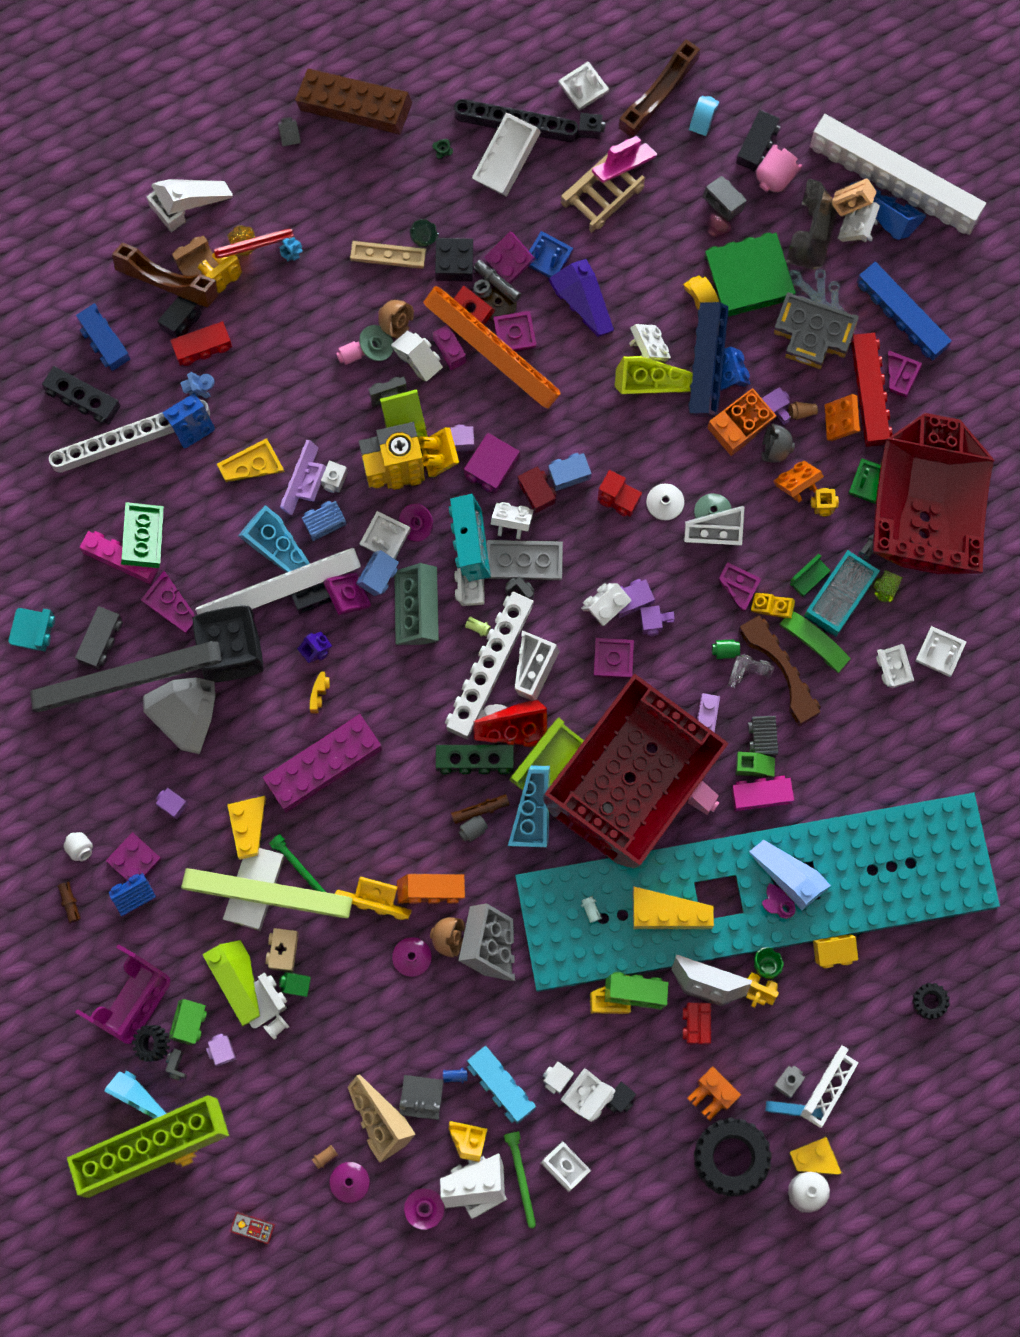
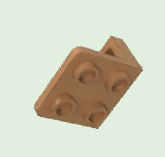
M204 235L194 238L188 245L181 246L172 253L175 264L182 275L185 276L204 275L197 268L200 263L204 265L202 263L204 260L213 269L219 265L212 258L213 253Z

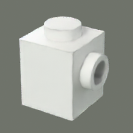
M329 461L321 479L322 487L328 492L334 493L336 491L340 493L348 474L347 467Z
M557 1062L553 1068L549 1066L543 1075L545 1077V1088L553 1094L555 1092L560 1094L574 1073L560 1062Z

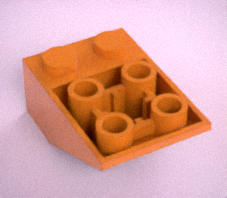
M752 388L711 419L708 424V430L725 450L733 456L777 416Z

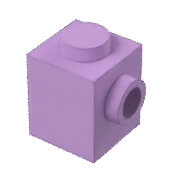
M456 425L451 427L456 451L474 450L473 426Z
M216 1035L212 1037V1041L208 1042L207 1053L210 1059H214L216 1066L236 1060L227 1035Z

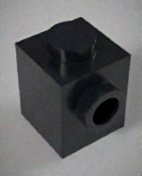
M581 113L579 138L600 139L601 133H605L606 123L602 122V115Z
M621 1081L615 1088L614 1096L606 1107L613 1113L619 1112L621 1114L622 1111L627 1113L634 1104L631 1101L636 1096V1093Z

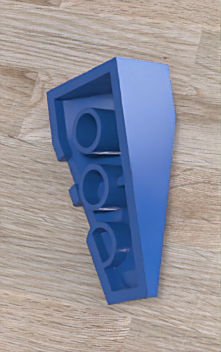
M875 188L876 195L873 202L880 205L876 216L878 222L895 239L900 240L909 237L927 215L907 203L905 206L897 203L896 198L892 196L880 195L881 191Z

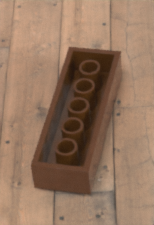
M307 68L295 98L300 111L399 135L402 132L413 103L409 93L406 91Z

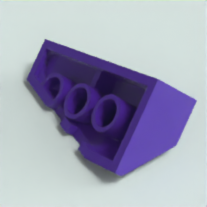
M587 259L571 263L548 279L556 295L561 300L564 299L570 305L569 308L573 312L576 311L582 317V321L597 337L614 331L595 273Z

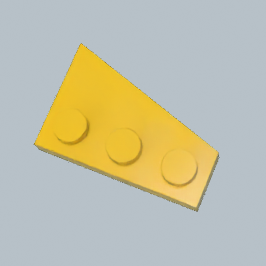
M265 796L227 804L239 860L258 856L264 805L266 803Z

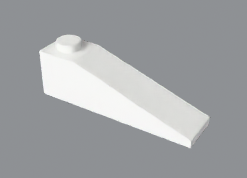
M168 179L152 183V188L168 215L233 197L225 181Z

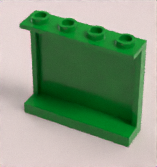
M765 233L758 238L749 237L742 242H730L723 247L718 248L714 246L705 251L704 259L708 262L719 301L729 306L728 317L784 303L787 292L796 294L777 233Z

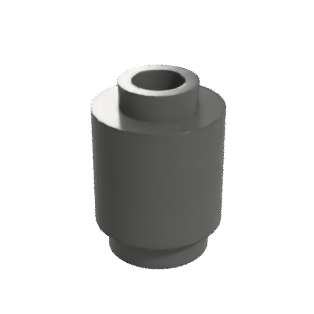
M480 815L478 817L474 816L459 827L461 831L458 833L464 842L468 841L471 843L483 835L488 826Z

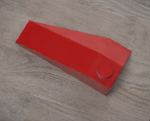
M539 700L516 704L473 721L474 739L494 743L505 742L510 745L521 744L527 747L535 746L547 732V708Z

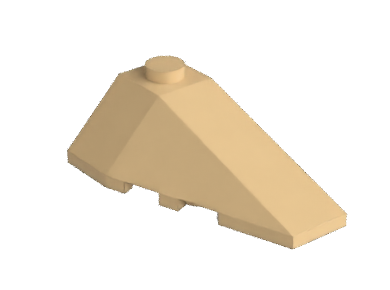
M357 1075L348 1086V1090L355 1109L360 1111L363 1119L360 1123L362 1128L367 1130L370 1138L367 1140L369 1147L378 1161L383 1162L404 1148L415 1136V1133L407 1120L361 1075Z

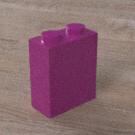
M487 433L464 468L465 478L472 483H479L489 493L491 491L497 493L518 461L520 451Z

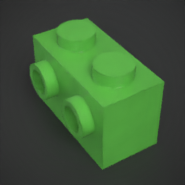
M185 999L179 1000L168 1039L187 1045H193L198 1042L201 1036L199 1028L201 1022L203 1023L206 1018V1011H204L206 1005Z

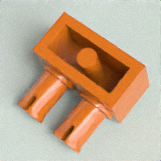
M712 1066L697 1082L699 1086L687 1099L691 1102L696 1098L692 1105L697 1107L707 1095H710L713 1101L701 1113L705 1116L710 1112L706 1119L711 1121L721 1109L726 1111L741 1094Z

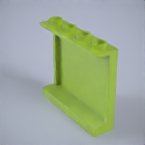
M558 717L509 780L523 791L530 766H550L551 786L584 740L566 727L564 721Z

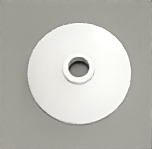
M671 484L657 485L651 489L647 496V508L651 515L659 520H672L683 510V494L677 487ZM667 497L669 502L665 503L662 499Z

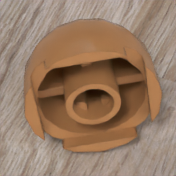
M401 300L387 302L379 310L378 323L381 330L391 337H401L410 328L407 326L409 320L413 321V307Z
M446 917L441 919L431 929L430 938L437 952L449 957L460 954L463 938H461L462 931H465V922L462 919Z

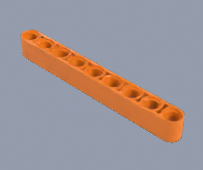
M436 286L431 290L423 301L428 309L545 408L552 406L561 394L556 386L444 290Z

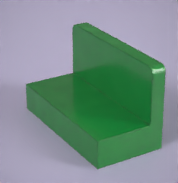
M820 554L815 556L791 579L790 585L802 597L809 593L831 571L820 560L822 557Z

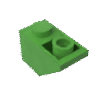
M737 753L735 775L774 778L775 758L760 753Z

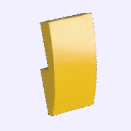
M755 593L751 611L763 615L791 619L795 600L793 598L775 597L773 594Z
M320 672L314 683L310 698L311 714L319 713V708H322V696L319 695H326V689H330V679L326 677L325 672Z

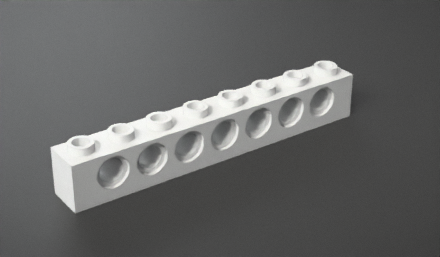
M512 592L511 596L507 595L503 603L505 608L502 613H498L495 619L496 627L494 630L490 629L486 638L489 641L486 647H481L478 654L480 659L478 663L474 662L470 670L472 675L469 680H465L462 686L464 692L461 697L458 696L453 705L455 710L453 714L449 713L445 721L447 731L466 740L469 739L474 728L473 721L478 719L533 608V600L516 592ZM516 611L519 615L516 618H511L508 616V613ZM506 627L510 629V633L503 635L500 633V630ZM499 644L502 646V649L496 652L492 650V646ZM486 661H491L494 663V666L492 668H485L483 664ZM483 678L486 682L483 685H477L475 680ZM469 695H475L477 696V700L475 702H469L467 700V697ZM467 712L469 717L467 719H460L458 717L459 713Z

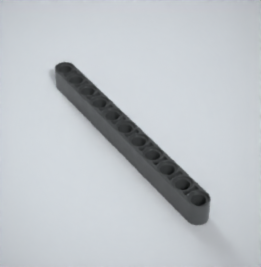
M219 642L199 644L30 691L32 711L41 712L219 664L222 662Z

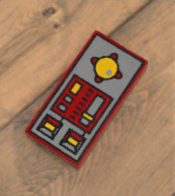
M236 1212L230 1232L269 1244L275 1224Z

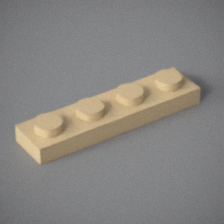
M353 241L350 260L424 269L426 249Z

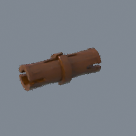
M70 882L59 884L57 887L63 901L61 904L65 908L68 922L72 923L81 920L76 906L77 899L73 896Z

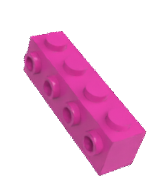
M97 531L94 533L87 532L80 545L83 554L151 585L159 568L121 565L122 544L114 539L109 541L105 539L103 534Z

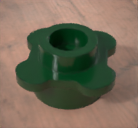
M442 139L433 143L432 148L436 151L438 159L453 154V149L450 148L448 139Z

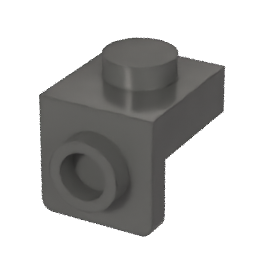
M292 117L281 119L278 126L282 146L301 143L296 119L292 120Z
M521 577L513 578L507 582V587L505 588L507 595L517 589L522 596L531 600L534 599L533 592L535 590L529 582L525 583Z
M174 1048L173 1052H169L166 1063L168 1065L166 1072L170 1073V1078L180 1081L181 1078H187L186 1074L177 1071L184 1052Z

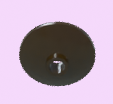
M496 287L491 288L490 296L482 299L496 310L489 319L494 322L493 317L514 314L517 308V302L513 303ZM501 300L502 303L498 305L495 301Z

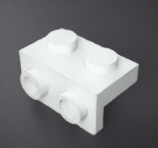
M457 568V571H455V581L458 582V589H455L456 600L462 606L485 604L484 579L469 582L466 576H462L461 569Z
M903 644L886 650H877L878 656L876 658L879 666H882L884 673L882 674V679L885 685L895 688L914 681Z

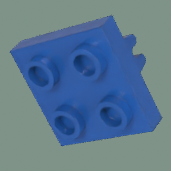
M541 231L529 250L535 260L528 267L550 278L562 270L572 254L573 248Z

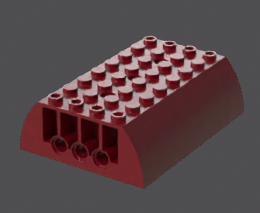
M634 673L545 792L543 800L553 817L612 861L626 867L636 868L645 860L729 743ZM648 744L655 745V753L647 751L646 747ZM625 774H632L634 782H626ZM610 804L612 806V812L605 813L602 809V805Z

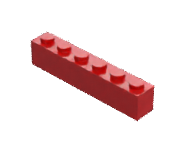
M875 333L855 334L851 339L865 447L885 445L886 440L893 433L892 427L888 426L890 411L886 409L885 405L888 398L887 392L883 391L885 376L881 374L880 367L883 365L882 357L878 356L880 341L876 339Z

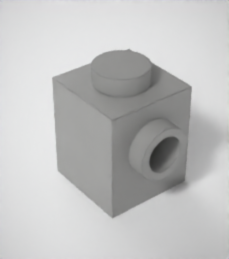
M788 1066L773 1087L788 1098H791L805 1079L802 1076L803 1072L795 1066L792 1068Z

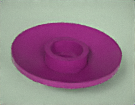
M410 504L401 511L399 522L411 528L407 539L416 542L422 541L431 534L433 519L426 507L420 504Z
M413 937L400 941L392 954L393 964L397 971L408 977L423 974L429 968L432 959L428 945L423 940ZM409 953L415 954L413 960L408 958Z
M346 1162L337 1166L332 1172L330 1188L333 1195L340 1201L346 1203L357 1202L368 1192L370 1185L369 1175L361 1165L354 1162ZM348 1178L353 1180L351 1186H347L345 1183Z
M426 1188L418 1189L411 1193L404 1206L408 1222L418 1229L435 1227L442 1220L445 1210L440 1195ZM423 1205L428 1206L429 1210L427 1213L421 1212Z

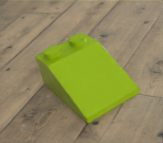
M417 389L380 399L386 428L414 422L417 437H427Z

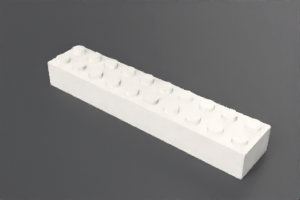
M824 114L813 132L810 144L813 151L818 154H824L832 162L844 165L847 170L860 174L863 179L871 180L879 188L892 192L894 196L907 200L910 205L918 206L928 215H934L939 218L944 224L954 226L959 232L970 235L980 219L986 202L830 116Z

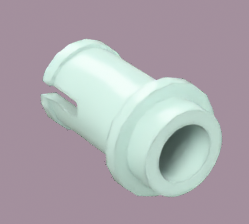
M593 897L582 900L581 905L586 911L589 923L602 919L595 904L596 900Z

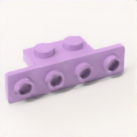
M306 440L302 448V453L281 501L280 508L289 515L293 514L298 499L314 502L326 469L324 464L313 463L318 447L310 440Z

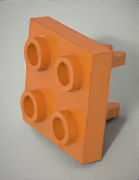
M851 394L825 404L827 440L834 441L860 432L857 395Z
M803 461L795 464L789 471L781 473L773 481L776 487L793 497L794 500L801 502L800 492L809 487L815 493L817 490L815 483L824 476L819 469Z

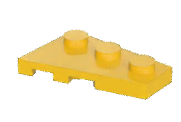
M267 438L217 463V467L226 482L285 472Z

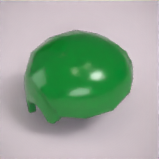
M770 947L761 948L756 952L754 969L760 976L766 979H773L782 973L784 963L780 953H776Z

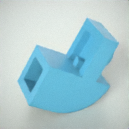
M709 96L700 97L689 130L706 136L719 101Z

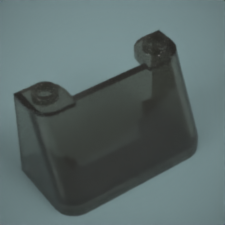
M808 178L802 200V205L808 207V215L813 216L810 231H797L793 235L786 263L815 270L820 269L824 264L837 216V211L832 205L833 198L824 185L817 180Z

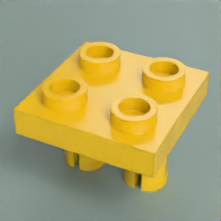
M213 253L212 258L217 261L218 266L213 269L204 260L202 262L204 265L200 263L197 267L205 276L216 280L217 293L222 292L231 281H236L242 273L239 260L235 255L217 259Z
M445 427L429 437L421 436L418 438L420 449L423 452L422 458L425 461L423 465L426 466L429 477H435L459 463L450 428Z

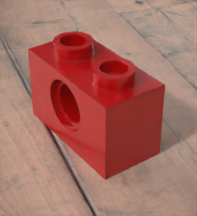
M464 285L454 297V300L467 311L469 305L475 304L476 309L470 314L483 325L487 323L496 311Z

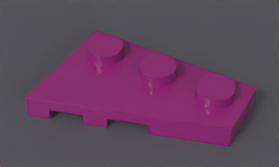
M163 571L143 596L141 602L187 635L193 627L192 618L196 615L166 572Z

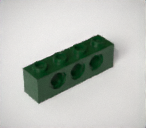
M436 745V772L444 775L451 774V772L467 775L471 774L472 771H479V774L483 775L490 774V771H498V774L503 775L510 774V771H513V745ZM453 756H458L461 761L458 764H452L450 759ZM472 756L480 758L478 764H472L469 760ZM492 756H497L499 758V762L497 764H491L489 762V758Z

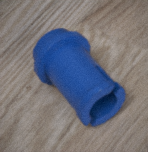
M467 1069L443 1070L444 1083L461 1082L464 1084V1082L468 1081Z

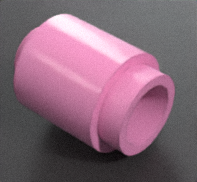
M354 341L338 348L339 352L336 353L339 362L345 365L355 362L365 355L361 350L359 341Z

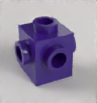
M320 631L316 634H308L297 649L306 661L311 663L319 659L321 661L326 658L332 645Z

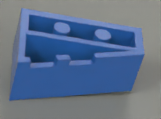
M95 303L76 315L81 326L79 331L85 339L89 338L91 341L89 345L95 353L99 352L102 356L99 359L105 368L109 366L111 371H114L130 360L127 350L117 335L111 330L106 319L99 313Z

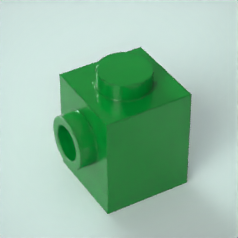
M284 972V976H281L279 980L281 992L307 997L311 977Z

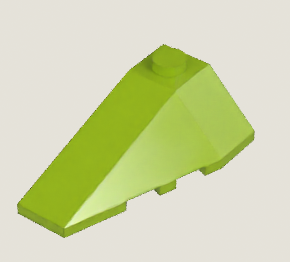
M238 940L220 944L202 954L242 1026L260 1017L251 959L242 941Z

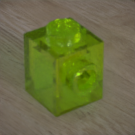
M885 570L881 579L877 577L873 586L876 589L874 595L880 601L892 602L903 577Z

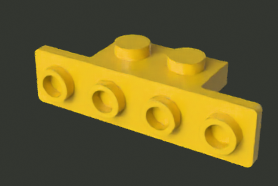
M360 877L355 894L342 890L335 892L337 895L353 898L352 904L356 905L359 909H372L378 914H390L399 920L409 919L412 913L411 909L394 905L397 886Z

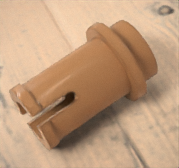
M330 1145L317 1156L314 1155L312 1161L318 1169L324 1168V1165L338 1156V1154Z

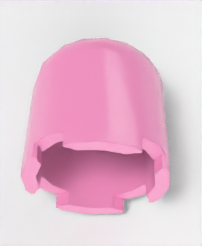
M778 145L772 146L756 170V177L760 182L759 186L766 192L769 190L772 192L783 191L802 169V164L798 165L796 163L798 159L785 148L782 151L777 149Z

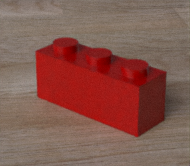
M223 321L170 340L180 366L191 365L196 360L208 359L215 353H225L229 348H232Z

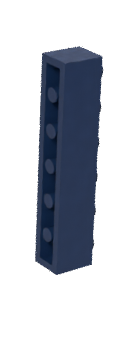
M721 302L700 303V309L698 310L696 346L694 347L695 358L692 366L693 378L690 385L691 398L688 404L689 413L697 417H715L718 415L729 306Z

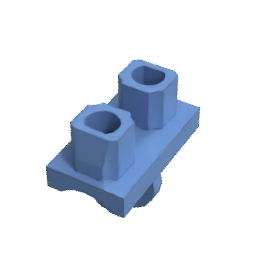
M193 372L188 373V379L181 382L182 390L185 394L190 393L192 395L195 393L197 397L202 396L205 399L211 397L207 390L212 389L215 383L211 375L203 374L198 376Z

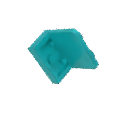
M18 608L15 612L8 640L10 645L46 652V648L51 640V628L55 624L54 614L51 610L44 608L42 612Z

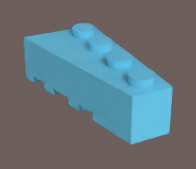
M530 766L508 846L547 847L549 843V810L544 803L543 796L550 787V766Z
M486 1045L467 1060L469 1064L467 1066L468 1070L473 1076L477 1074L482 1081L479 1083L486 1092L490 1090L493 1093V1101L498 1107L503 1106L507 1111L505 1115L511 1123L515 1121L519 1124L536 1109V1105L528 1100L526 1093L515 1084L514 1079L503 1069L501 1063Z

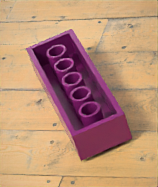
M359 714L262 778L284 812L287 813L380 752L382 746L361 714Z

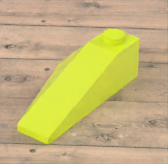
M642 356L623 357L616 368L615 388L621 394L691 392L690 385L693 372Z

